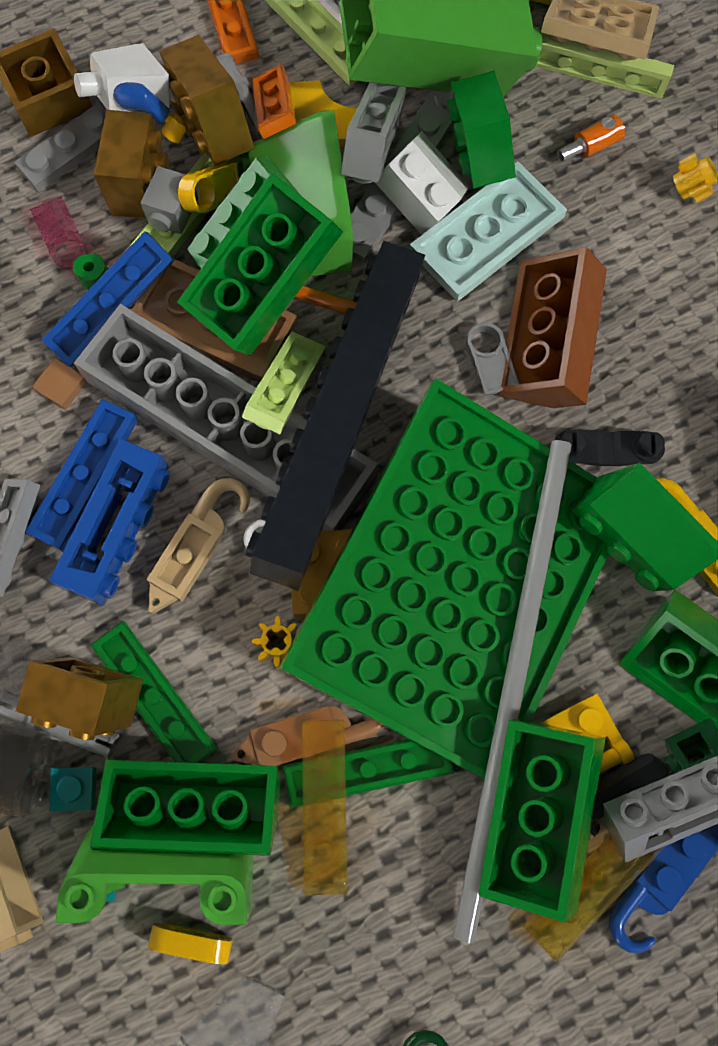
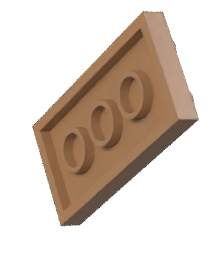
M175 260L140 296L132 311L202 355L260 382L289 334L294 329L297 323V315L284 310L251 356L237 352L177 303L199 270Z

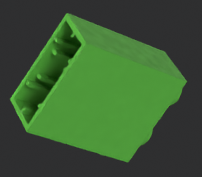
M339 0L349 80L452 93L451 82L494 70L504 97L525 72L531 71L536 66L541 54L542 34L537 26H533L529 0Z

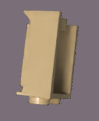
M10 826L0 830V953L34 938L31 929L44 923Z

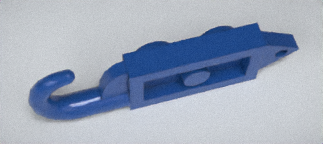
M718 824L657 849L633 879V883L613 907L609 917L610 933L621 949L629 953H642L648 951L655 944L656 940L653 936H649L640 942L632 941L628 938L624 930L626 921L637 906L655 915H664L673 910L717 852Z

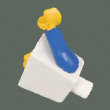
M143 43L93 52L90 55L91 72L74 74L75 89L80 98L97 96L107 110L151 113L152 118L157 123L165 122L161 133L167 139L177 144L186 133V127L183 125L182 118L176 113H170L169 74Z

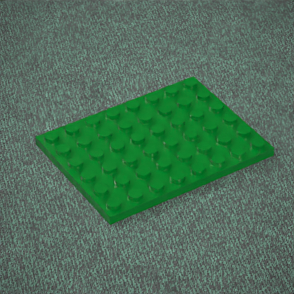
M435 378L428 386L283 658L279 669L484 780L550 448ZM570 460L568 461L518 719L531 721L609 554L607 546L597 536L584 530L579 523V518L571 511L597 477Z

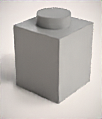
M157 166L140 202L148 224L162 232L170 230L179 234L183 233L191 213L183 209L178 198L179 182L185 174ZM195 188V199H196V202H197V200H198V195H197V191H196V188Z

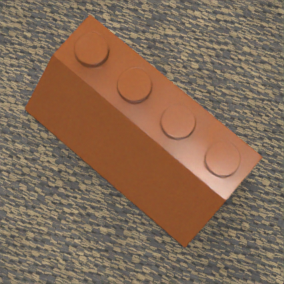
M587 246L520 261L506 341L509 360L507 361L506 359L501 384L503 390L497 393L499 396L549 408L587 404L607 269ZM511 358L519 384L507 386L510 370L509 361Z

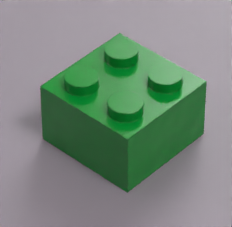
M495 71L451 82L453 98L447 100L451 123L457 122L454 124L452 136L456 152L463 151L458 153L463 176L470 175L473 189L516 178L510 117Z

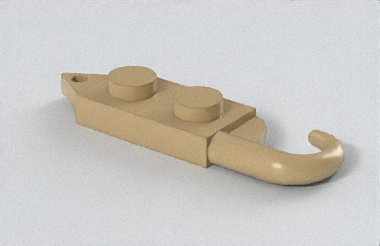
M222 478L214 481L205 490L191 514L188 513L146 579L150 583L149 612L151 614L177 600L184 601L224 537V522L218 513L212 510L221 494L226 491H235L241 499L239 511L241 513L247 511L250 504V495L247 488L240 481L233 478ZM159 600V605L154 606V602Z

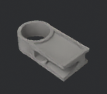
M479 323L469 331L466 351L472 358V365L475 364L477 370L475 375L481 382L484 394L487 399L499 396L497 393L503 390L501 384L506 359L509 361V352L500 328L491 323ZM478 333H488L496 338L499 346L496 351L482 353L473 347L472 337ZM510 358L507 386L519 384Z

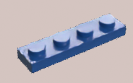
M144 231L41 340L67 366H74L76 359L116 308L122 304L129 309L175 260L148 232Z
M102 399L27 527L26 534L57 550L64 551L119 439L127 441L139 419L136 414Z

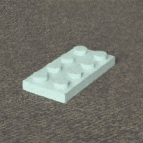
M518 161L515 163L516 178L486 185L410 244V250L425 254L423 267L457 302L565 217L567 209Z

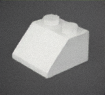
M422 131L383 169L379 182H375L421 235L436 225L462 199L469 187Z

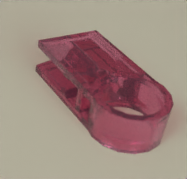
M62 196L34 207L30 211L54 263L63 270H73L75 259L80 255L88 254V250ZM66 242H77L80 244L78 253L72 258L60 259L56 257L57 250L62 244Z

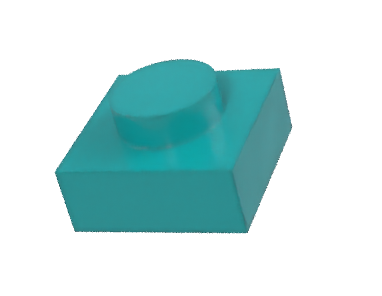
M96 767L51 768L49 811L95 810Z

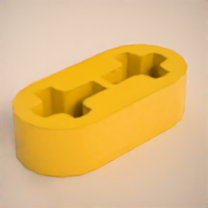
M153 923L147 948L156 952L206 963L227 964L233 939L225 935L168 923Z

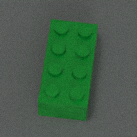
M524 719L508 721L479 897L564 923L577 913L605 737Z

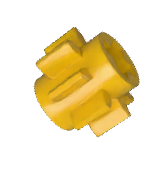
M696 153L679 161L678 169L680 172L673 175V180L681 197L687 199L690 196H694L696 203L713 195V184L718 182V172L710 157L707 156L699 160Z
M276 616L275 625L267 627L263 623L259 624L263 632L261 638L253 639L252 644L264 649L258 657L261 663L271 657L274 659L276 669H279L281 660L285 657L294 640L291 635L296 632L298 627L295 623H292L286 628L282 626L280 617ZM273 635H276L278 638L286 635L284 638L286 648L281 651L275 647L270 651L272 643L269 639Z

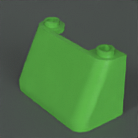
M333 110L318 111L296 121L295 125L264 140L262 137L254 140L253 145L255 149L242 154L244 172L255 158L264 154L268 156L298 193L343 231L342 235L311 276L352 272L353 256L352 220L345 176L341 175L342 157L335 114Z
M93 825L84 835L60 888L55 922L83 923L92 920L105 907L107 895L115 890L125 888V884L200 885V907L205 917L211 922L221 925H246L252 912L254 855L91 849Z

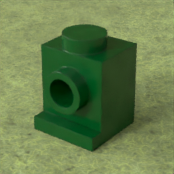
M711 718L665 739L669 755L663 757V760L669 767L670 774H675L718 756V729ZM693 757L702 758L691 764L689 763L690 759Z

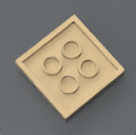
M552 0L545 15L541 33L548 34L549 38L558 42L572 40L583 43L582 45L592 51H601L603 49L617 52L619 57L626 60L646 59L659 6L638 0Z

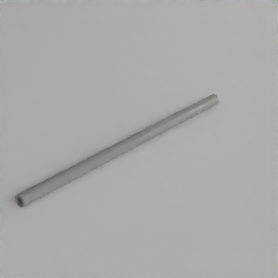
M553 440L551 442L453 938L466 943H475L483 897H479L478 894L508 721L518 719L572 446L569 442Z

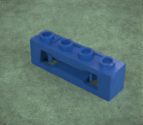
M119 439L49 580L60 589L103 606L106 598L110 599L113 597L120 582L117 574L123 562H129L136 550L137 541L134 539L140 526L145 527L152 517L154 509L153 505H151L157 491L162 492L168 484L170 478L169 466L162 455ZM121 486H123L124 491L128 492V495L101 548L104 555L102 559H98V555L89 551L95 552L122 497L118 492Z

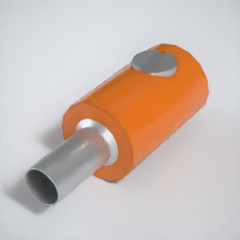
M613 114L577 132L573 143L557 151L559 160L564 162L579 153L583 158H587L623 140L625 128L622 120Z

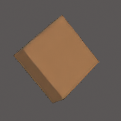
M53 358L32 388L36 393L66 411L87 382L80 373Z

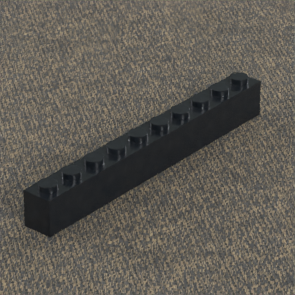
M384 240L378 254H370L365 269V275H368L367 281L360 279L353 301L357 303L355 309L348 307L343 319L341 329L345 330L343 338L336 336L329 355V358L333 359L331 367L324 365L319 375L316 388L321 389L318 398L311 396L307 403L303 419L308 420L304 430L297 428L290 446V451L294 453L290 463L283 461L278 472L276 485L280 486L276 497L269 495L264 505L261 520L266 522L262 532L254 531L249 540L245 556L251 558L250 574L299 591L418 283L425 254Z

